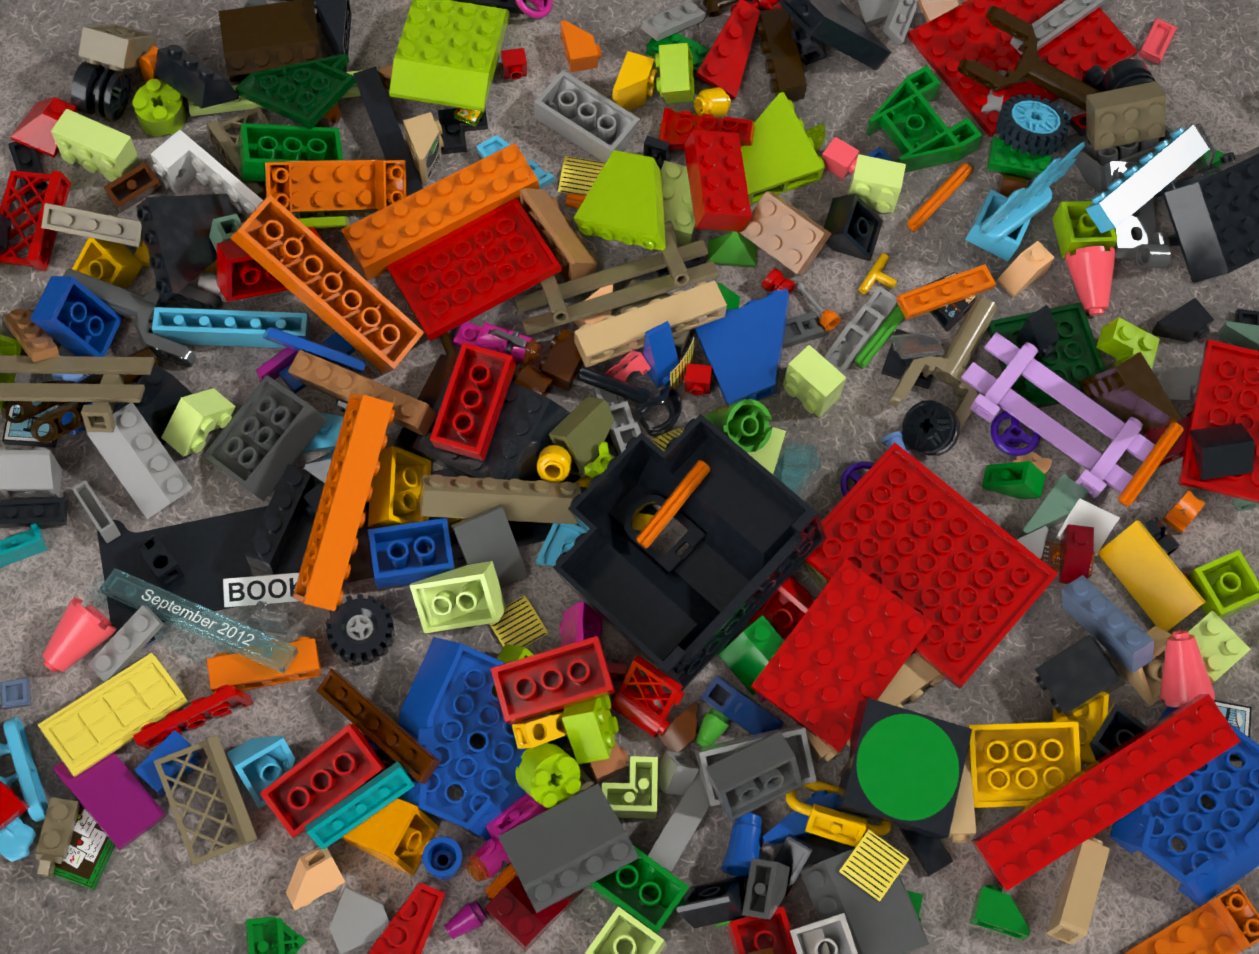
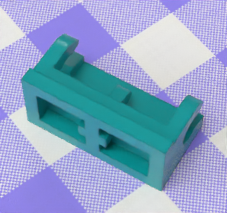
M36 523L30 525L32 528L30 530L0 540V568L48 550L41 529Z

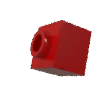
M524 48L501 50V65L504 79L517 80L527 76V61Z
M687 363L685 392L695 396L710 395L712 366Z

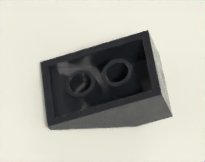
M314 0V8L317 9V23H321L322 32L334 56L341 54L349 56L352 18L350 0ZM348 64L342 69V71L347 72Z

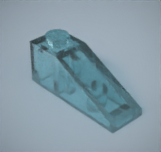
M786 442L780 481L799 496L811 480L813 472L818 471L820 456L816 455L817 446Z

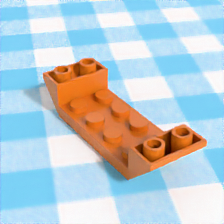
M406 160L265 162L266 197L270 194L290 213L300 211L381 210L406 197Z
M1237 884L1123 954H1237L1259 942V914L1240 885Z

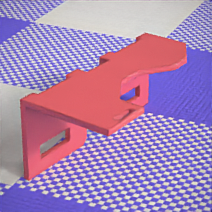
M632 350L620 360L618 365H614L604 374L626 382L628 375L633 371H640L644 375V372H648L651 367L641 352Z

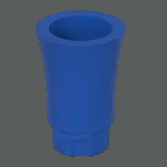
M747 813L735 819L734 825H732L727 852L721 866L723 872L733 876H743V878L749 877L752 858L759 859L762 835V818L759 815Z
M437 837L425 846L422 861L426 870L433 877L441 881H447L458 873L462 861V851L458 843L453 839ZM443 859L449 860L444 866L439 864V861Z

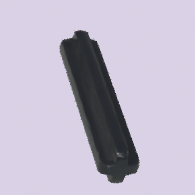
M584 366L579 370L577 376L579 381L640 404L649 400L650 392L648 390Z

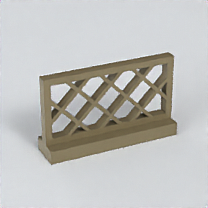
M260 107L219 124L216 120L207 123L208 138L231 173L264 200L266 198V190L261 185L262 181H242L238 150L239 134L234 136L227 134L225 131L231 127L240 129L241 123H247L248 120L254 117L259 118L260 124L271 125Z
M45 203L41 228L142 247L143 230L141 222L138 220Z
M218 734L207 738L203 742L154 761L193 866L246 844L258 841ZM205 749L208 759L203 769L188 763L193 752ZM187 755L185 761L178 759ZM175 761L183 766L177 779L165 775L162 765ZM209 763L212 767L213 773L207 771ZM186 766L201 772L195 787L180 781ZM204 774L216 778L218 784L213 795L198 789ZM167 780L174 783L172 789H170ZM177 785L193 790L186 805L174 800L173 794ZM219 789L221 791L223 799L216 796ZM196 792L211 798L205 813L190 807ZM214 800L226 804L228 810L223 821L208 815ZM177 806L184 809L181 816ZM187 811L203 816L196 832L186 828L183 824ZM229 815L233 825L226 822ZM206 818L221 824L215 839L199 833ZM227 826L236 830L239 841L229 845L219 842L218 838L223 827ZM187 832L194 835L191 842L189 840ZM197 837L212 842L208 854L196 858L193 845ZM216 844L222 846V848L213 851Z

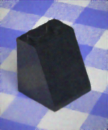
M1090 634L1035 669L1038 674L1035 679L1043 691L1049 690L1053 696V699L1050 700L1051 704L1058 714L1063 712L1066 716L1072 715L1126 684L1097 640Z

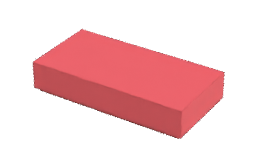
M1156 18L1138 56L1159 65L1177 27Z

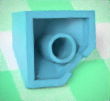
M283 736L251 738L227 752L233 766L258 808L267 804L259 793L293 767L295 757Z

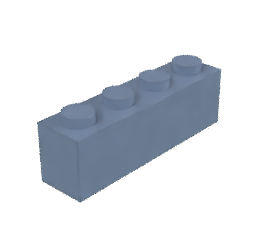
M1083 575L1062 588L1063 609L1131 673L1153 661L1154 640Z

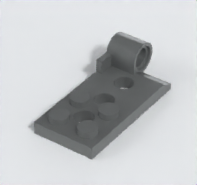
M1106 163V185L1108 186L1118 178L1122 179L1124 171L1134 165L1138 166L1140 163ZM1153 196L1135 211L1134 217L1130 215L1119 226L1114 228L1118 240L1114 246L1115 259H1136L1140 268H1166L1169 265L1171 252L1170 248L1164 244L1163 232H1157ZM1131 229L1135 230L1137 234L1136 240L1131 236Z

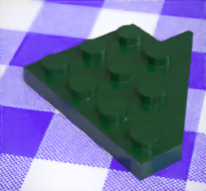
M341 54L250 73L235 89L240 97L312 129L356 82L353 75L342 71L350 61L347 54Z

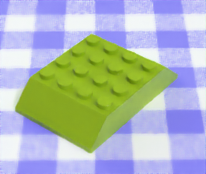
M412 0L393 61L389 96L484 111L509 22L510 11L451 0Z

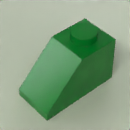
M1031 461L990 464L986 466L982 488L1017 499L1041 498L1046 475Z
M994 885L982 886L977 891L969 923L1021 940L1029 937L1030 929L1011 896L1002 893L1003 889Z

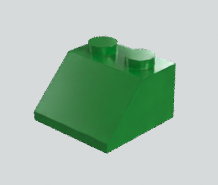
M762 615L723 649L718 656L745 688L754 695L756 691L751 688V685L784 643V640Z

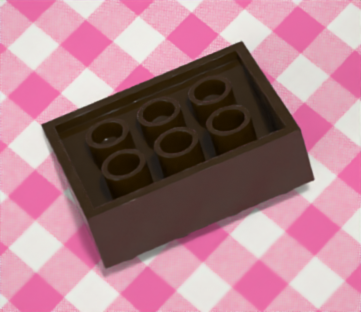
M295 0L218 11L227 74L230 82L244 80L250 73L323 58L313 0Z
M1141 351L1104 366L1078 382L1081 387L1080 392L1122 422L1126 423L1130 417L1138 419L1143 424L1139 433L1182 419Z

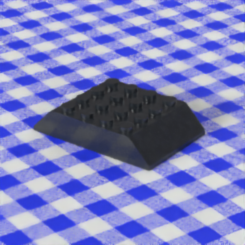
M1259 146L1162 192L1193 283L1228 274L1259 259Z
M440 355L418 397V400L427 403L437 413V416L458 358L455 356ZM511 381L484 461L434 447L430 437L437 416L426 436L402 427L395 444L469 478L491 477L503 480L539 481L543 480L537 472L539 454L544 448L554 445L549 433L570 412L553 400Z

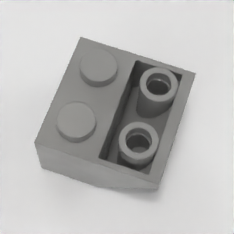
M8 447L5 450H0V490L7 499L58 498L60 496L62 469L50 450L43 447H35L32 450Z

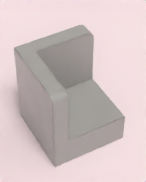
M665 750L658 765L657 784L666 794L684 796L688 787L694 781L699 768L687 753Z

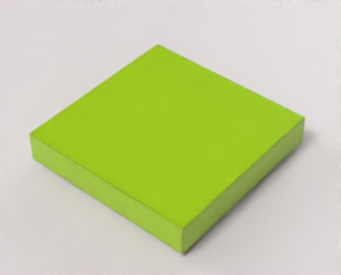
M346 216L298 218L307 228L325 229L349 226V219Z

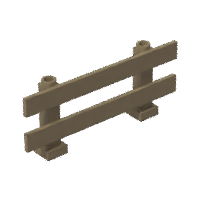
M668 221L664 223L666 241L664 251L653 249L654 253L659 251L660 253L562 284H557L561 282L557 273L536 284L537 289L543 288L542 290L517 297L515 302L519 313L547 304L551 312L522 320L526 335L528 336L719 276V273L713 261L689 269L686 268L685 261L707 255L708 250L703 240L676 247L678 245L672 222ZM666 267L670 273L660 278L567 307L563 299Z
M0 356V373L104 374L100 384L0 383V401L93 402L92 405H84L81 411L87 432H114L116 424L112 413L116 402L140 403L145 390L144 385L124 384L126 375H150L155 360L154 357L57 356L33 362L29 356Z

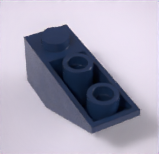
M720 675L715 676L700 697L753 735L780 729L784 723Z

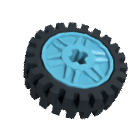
M1019 94L1016 97H1010L1009 100L1007 99L1004 102L996 122V131L999 133V138L1001 140L1005 139L1004 143L1007 146L1012 144L1011 149L1015 151L1019 148L1022 154L1030 152V156H1036L1037 153L1040 157L1045 156V154L1049 156L1054 152H1058L1063 146L1070 128L1069 116L1067 113L1063 114L1064 109L1062 107L1057 108V103L1053 102L1050 104V99L1044 98V100H1041L1038 95L1032 98L1031 94H1026L1025 97Z

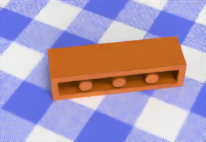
M300 637L295 639L294 642L286 644L274 642L260 649L247 647L234 654L221 652L215 654L213 658L207 659L210 688L213 694L217 688L223 685H233L242 691L322 676L318 646L315 638L310 639L309 637Z

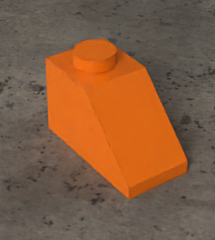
M565 20L560 21V35L570 72L598 68V59L602 58L600 45L595 44L593 35Z

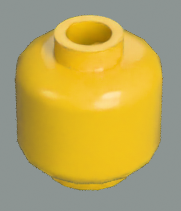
M720 87L701 90L694 101L695 111L699 116H703L705 113L712 114L714 118H723L731 106L729 95Z
M550 445L540 452L537 462L539 476L547 482L559 483L565 480L571 468V455L562 446Z

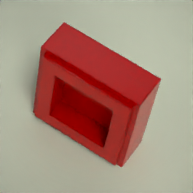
M607 663L611 679L624 681L627 665Z

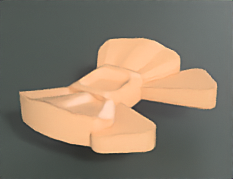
M1033 451L1023 456H1016V460L1013 461H1031L1044 474L1048 472L1052 464L1051 459L1042 458Z

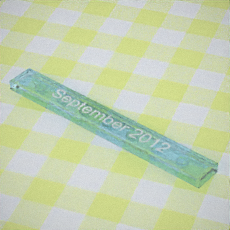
M114 568L100 587L102 594L136 609H139L142 605L148 606L159 619L283 674L298 653L297 647Z

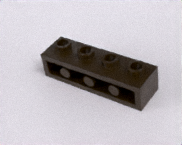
M784 8L760 11L756 32L757 35H761V53L765 54L767 59L765 60V70L771 76L770 91L775 93V97L779 93L784 92L788 100L804 99L807 83L797 42L792 39L791 35L793 26L790 14Z

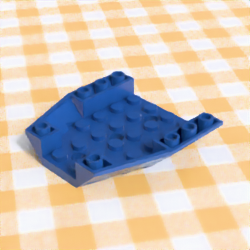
M434 637L400 710L399 725L437 757L440 763L426 784L419 783L410 775L415 786L398 797V799L468 830V833L487 841L491 839L486 825L526 794L517 783L515 771L516 767L520 766L522 761L520 757L527 748H517L512 724L509 725L505 722L500 701L492 694V687L495 684L490 668L506 663L464 644ZM564 709L557 710V711H554V712H551V713L564 711ZM480 734L484 737L485 746L482 749H474L470 745V737L472 735ZM568 735L547 743L555 744L563 749ZM452 785L459 786L463 791V796L458 801H453L447 796V789Z
M1168 706L1158 721L1180 707ZM1232 724L1230 726L1241 742L1114 822L1109 835L1112 840L1132 854L1139 850L1181 882L1178 890L1199 906H1202L1259 866V744ZM1230 755H1237L1241 759V768L1231 765ZM1201 796H1207L1212 800L1213 808L1211 810L1205 809L1201 805ZM1172 838H1178L1183 842L1184 849L1182 852H1177L1172 848Z

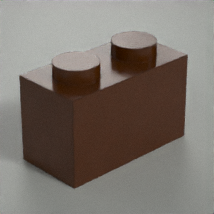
M145 161L103 188L118 212L121 213L161 189V184Z
M562 329L559 337L554 336L550 345L551 352L548 357H543L539 370L553 379V385L569 391L584 362L574 343L575 334Z

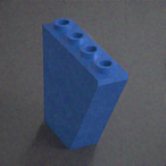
M787 289L782 291L775 290L765 298L748 301L743 307L735 310H726L725 317L695 328L698 341L709 365L712 366L713 375L727 406H729V403L740 400L752 399L758 401L776 394L790 304Z

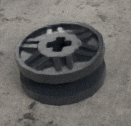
M933 400L921 401L913 405L906 413L902 422V434L905 442L912 449L928 456H940L950 451L956 444L960 435V423L957 415L949 407Z

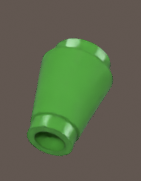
M711 708L709 713H705L695 743L701 747L714 744L729 727L727 723L730 719L716 709Z

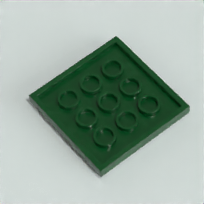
M1081 302L1050 308L1060 339L1055 346L1056 351L1047 359L1042 357L1037 360L1079 391L1081 388L1078 384L1079 381L1104 367ZM1035 312L992 320L987 328L990 338L997 332L1021 349L1022 347L1016 341V338L1027 317ZM998 359L1003 372L1008 365ZM1022 375L1019 376L1010 388L1037 408L1061 404Z

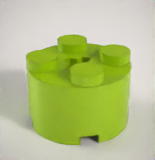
M158 79L147 81L136 92L132 104L139 124L147 134L154 137H163V135L167 134L173 135L182 129L186 122V109L179 92Z
M544 743L533 748H527L520 757L522 759L520 766L516 767V780L519 786L539 804L546 808H552L568 800L580 790L579 766L559 746Z

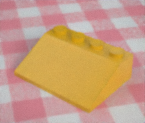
M1077 721L964 724V727L972 729L969 742L974 808L1026 806L1081 771L1079 723Z

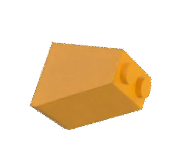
M397 798L341 838L361 851L410 876H414L422 861L423 850L434 838L439 826L417 806Z

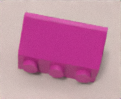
M578 602L564 611L563 621L560 623V634L562 636L560 647L598 636L601 642L603 619L585 602Z

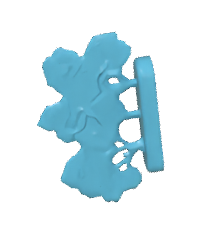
M1085 142L1077 145L1062 160L1061 158L1054 159L1033 180L1028 188L1013 191L994 214L982 223L979 228L981 238L987 243L996 244L1044 209L1051 201L1053 195L1049 186L1057 182L1073 166L1077 159L1075 157L1085 147Z
M13 717L6 720L3 725L7 744L0 743V757L5 754H11L16 773L6 778L0 776V781L10 787L12 782L19 780L24 801L30 806L27 809L28 813L35 822L45 820L48 809L47 800L25 727L20 718ZM20 816L0 831V854L11 862L29 856V847L33 844L36 836L34 829L23 824Z

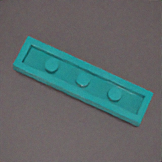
M396 762L305 826L306 832L323 850L413 788L415 783L400 763Z

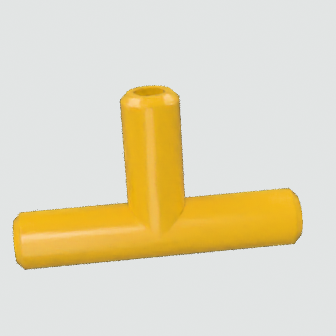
M882 253L860 285V293L867 294L875 280L891 289H894L897 280L881 272L889 260V256L886 253Z

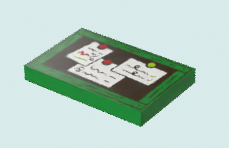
M81 804L67 857L63 859L62 864L56 863L53 875L95 891L115 845Z

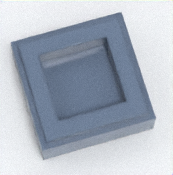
M28 678L0 682L1 707L3 710L31 706L30 680Z

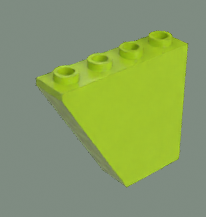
M784 92L779 93L754 122L755 130L752 146H741L750 205L759 202L766 191L779 195L821 180L823 170L825 169L822 157L818 156L814 150L813 140L811 137H807L804 131L803 121L797 118L794 112V105L790 99H787Z
M613 150L574 216L580 232L586 236H598L608 241L616 240L627 245L634 244L649 250L657 249L664 251L666 241L662 173L653 157Z

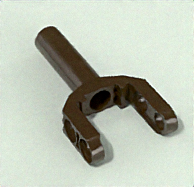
M990 6L985 17L991 25L1022 41L1018 50L1023 52L1014 70L1009 69L1004 76L975 60L962 59L957 70L964 76L994 92L1030 81L1086 111V95L1100 93V91L1042 61L1037 51V38L1033 25L999 7Z
M148 347L127 356L154 357V364L159 366L157 357ZM91 374L77 382L56 380L42 383L100 384L104 374ZM126 375L124 384H131L139 380L142 375ZM5 401L1 406V415L11 423H22L57 405V408L36 418L31 426L33 438L41 443H49L85 425L81 414L84 405H89L93 402L42 401L39 405L33 406L32 401ZM14 405H19V414L15 417H10V408ZM66 412H72V420L68 424H62V416ZM43 424H48V433L44 436H39V427Z

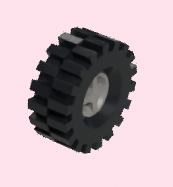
M357 594V599H352V596L346 597L347 602H341L335 611H330V619L327 618L326 635L329 644L336 656L339 655L342 661L347 663L349 660L352 665H358V662H363V665H369V660L374 659L375 662L380 660L379 656L381 654L385 656L388 653V646L392 647L394 642L393 636H395L393 619L389 609L384 607V603L380 600L376 602L373 596L369 595L368 599H365L363 594Z

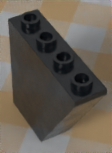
M781 0L779 3L810 36L874 70H878L892 53L840 0Z
M228 194L147 197L136 206L137 218L141 222L143 241L147 245L150 256L149 264L155 275L156 290L160 294L161 302H166L217 260V252L209 235L213 219L233 215Z

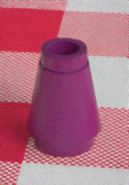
M475 900L472 903L467 902L444 927L451 938L455 939L483 926V922L488 917L480 904Z

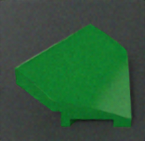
M276 917L246 919L245 921L248 954H296L307 941L302 935H298L286 925L280 917L278 919Z

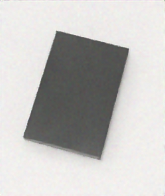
M501 505L452 525L466 564L493 561L500 588L528 577Z

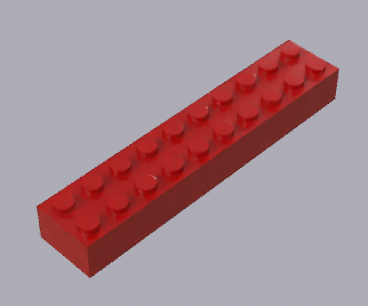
M1200 694L971 842L1000 887L1008 891L1241 741L1210 694Z

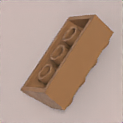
M521 189L520 204L561 265L562 271L560 273L568 282L596 273L598 261L592 251L588 252L582 236L579 233H575L572 229L569 217L560 212L557 200L553 196L550 197L546 190Z

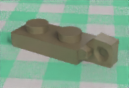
M50 798L36 849L35 859L40 861L37 874L41 877L52 878L56 863L62 864L63 859L67 857L80 808L78 801Z

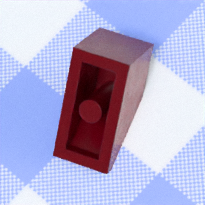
M1068 524L1062 532L1059 583L1069 584L1082 575L1088 579L1094 551V527Z

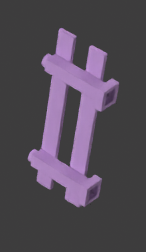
M996 332L984 349L1008 366L998 379L974 362L969 366L961 379L981 393L974 400L970 409L991 423L1002 408L1086 469L1075 482L1089 490L1088 494L1094 499L1103 491L1107 484L1119 493H1122L1133 476L1119 467L1116 462L1125 450L1143 462L1155 446V444L1139 434L1143 424L1134 417H1130L1126 423L1122 422L1035 360L1034 356L1038 350L1034 345L1026 342L1020 349ZM1019 376L1025 377L1113 440L1104 453L1098 452L1010 389Z

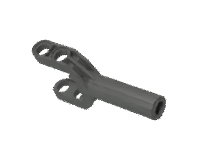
M70 268L65 271L63 276H73L113 311L131 318L143 348L148 347L155 356L189 368L193 366L196 355L187 346L157 336L152 332L154 308L160 306L167 307L168 300L161 302L160 294L157 292L156 287L149 293L139 295ZM191 285L185 286L170 298L173 301L195 309L217 310L221 303V300L214 294Z

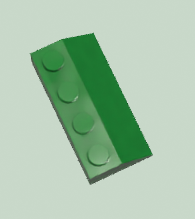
M633 846L639 857L636 861L587 887L617 908L619 906L658 935L690 887Z

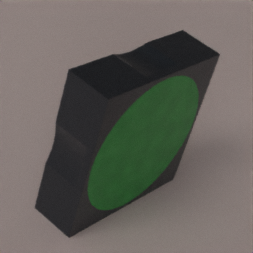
M871 698L860 701L850 738V753L845 768L842 771L834 809L868 819L887 821L901 829L935 839L949 837L972 729Z

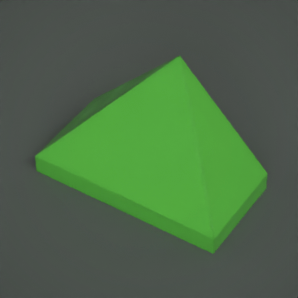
M732 231L709 240L707 263L713 261L714 264L755 268L757 245L740 233Z

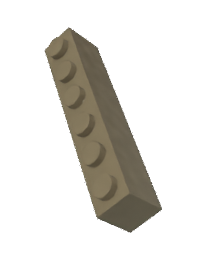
M438 474L431 476L423 475L420 509L421 516L468 519L501 505L508 521L578 524L568 508L571 506L570 504L574 497L581 494L579 484L571 482L503 480L491 477L469 478L467 476L448 477Z

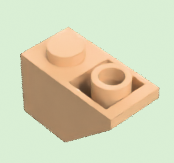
M317 847L299 858L286 891L294 910L309 905L316 898L327 892L334 891L345 882L327 848L322 850L320 847Z

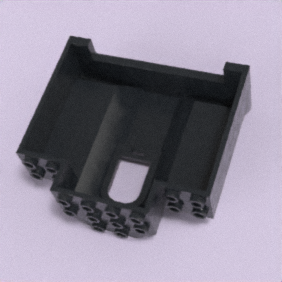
M702 414L696 419H691L679 437L673 438L667 444L665 451L661 450L641 432L627 443L626 449L619 456H615L609 461L605 471L601 475L595 476L590 481L589 487L571 501V506L568 510L586 533L580 534L576 538L574 546L568 552L562 553L553 566V569L565 584L658 670L682 685L681 691L690 684L826 539L818 512ZM699 460L707 463L710 467V472L673 516L688 531L664 556L651 545L648 548L641 546L636 540L639 534L632 527L636 515L647 506H662ZM685 543L689 544L690 546L679 557L676 554Z

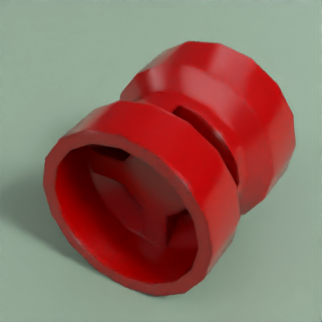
M775 268L765 277L761 287L767 292L787 289L790 295L796 284L790 279H785L783 273Z

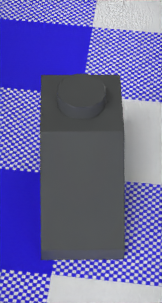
M752 858L742 915L770 920L785 897L790 867L779 862Z

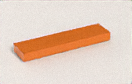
M986 264L897 295L896 301L905 319L908 320L994 289L996 283Z

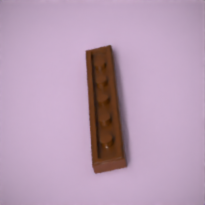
M330 669L316 691L394 761L399 762L419 783L426 784L440 763V760L337 670Z

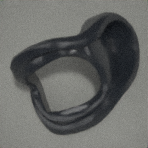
M667 386L660 390V397L650 399L636 409V415L648 434L656 437L667 433L673 428L681 414V397L674 387ZM656 405H664L669 411L670 416L668 420L661 425L650 428L643 415Z

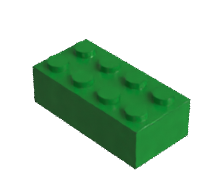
M241 123L238 148L242 181L266 182L265 162L343 160L339 128L313 127L310 129L306 126Z

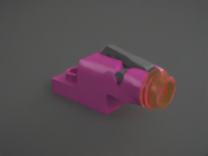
M469 322L461 324L453 341L454 345L460 348L462 343L465 342L511 355L514 361H521L526 364L528 362L535 363L541 347L540 344L536 343V340L487 322H484L482 327Z
M526 793L488 823L486 827L491 839L479 847L468 858L469 862L465 864V868L475 881L480 882L482 879L492 878L508 866L511 862L498 836L545 812L547 808Z

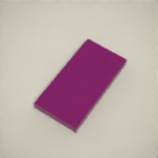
M114 752L75 778L63 761L53 768L54 773L119 851L166 817L163 809Z

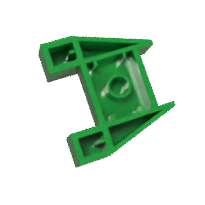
M927 65L907 76L869 119L866 133L868 136L883 129L902 154L898 158V163L906 164L905 172L958 161L976 151L982 134L969 118L948 128L928 102L937 97L940 81Z

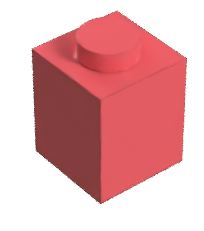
M835 137L822 155L825 169L844 180L849 173L853 174L859 150Z

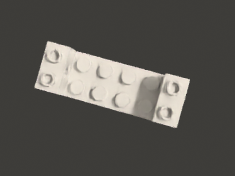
M178 130L151 153L154 162L152 166L158 174L157 179L165 189L170 188L175 193H178L196 177L203 185L208 184L212 187L214 194H228L233 211L237 214L242 213L247 218L263 201L181 130Z

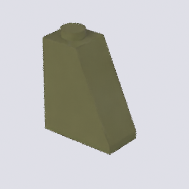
M587 396L549 433L553 444L564 447L571 455L572 463L569 474L587 477L584 472V466L597 459L599 454L598 444L605 441L614 422L610 406L605 399Z

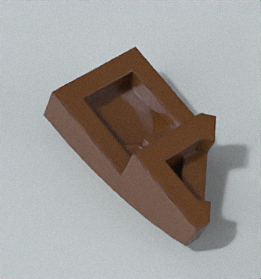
M697 702L691 704L672 721L662 737L657 736L670 751L681 753L696 738V734L699 732V704Z

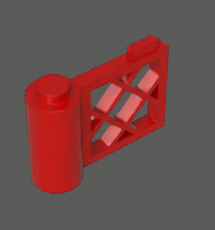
M637 655L628 670L619 692L611 702V709L653 738L657 735L662 737L670 725L667 720L673 705L678 706L685 693L681 691L682 685ZM638 668L644 671L648 677H641ZM629 685H637L640 693L629 687ZM646 685H652L655 693H649ZM661 685L670 689L672 693H664ZM653 700H659L663 710L655 705Z

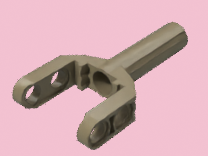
M977 297L944 356H928L914 359L906 368L887 403L897 408L903 399L908 396L920 373H923L925 378L932 374L942 382L955 388L954 395L962 396L954 410L959 420L961 431L972 411L970 407L978 396L976 389L963 381L961 377L966 372L965 368L995 316L998 310L997 305L988 298Z

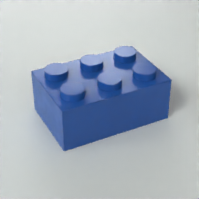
M51 276L30 318L33 323L75 356L105 357L123 319L73 276Z
M447 518L368 530L377 589L409 585L455 569Z

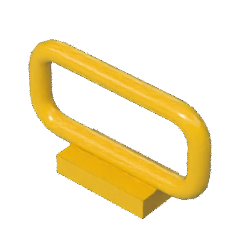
M818 780L803 784L802 786L817 792L827 790L828 794L836 792V796L839 788ZM798 789L785 795L786 802L790 808L798 813L809 816L805 832L857 847L868 830L877 836H884L892 828V823L881 820V825H873L867 823V820L817 804L812 806L800 802L796 798Z

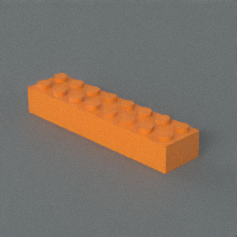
M513 143L341 229L345 243L368 281L387 272V266L499 206L515 198L520 203V190L523 188L539 189V181L516 143Z
M270 194L230 237L382 373L386 374L394 370L423 335L424 332Z
M350 393L293 593V598L304 604L335 611L336 606H339L342 602V584L350 574L351 565L348 563L351 554H354L357 549L358 528H362L365 521L363 510L365 503L369 502L372 496L373 487H371L373 476L378 474L380 468L378 457L380 450L383 451L387 443V435L385 433L387 426L391 425L394 418L395 410L392 409L394 403L364 394Z

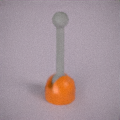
M797 283L795 290L801 292L821 314L819 322L825 331L834 329L840 323L841 317L833 310H823L804 289V284Z

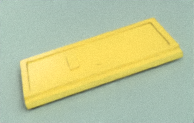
M150 653L39 723L38 727L75 778L133 740V735L140 732L144 725L164 720L168 713L181 709L188 704V701L153 653Z

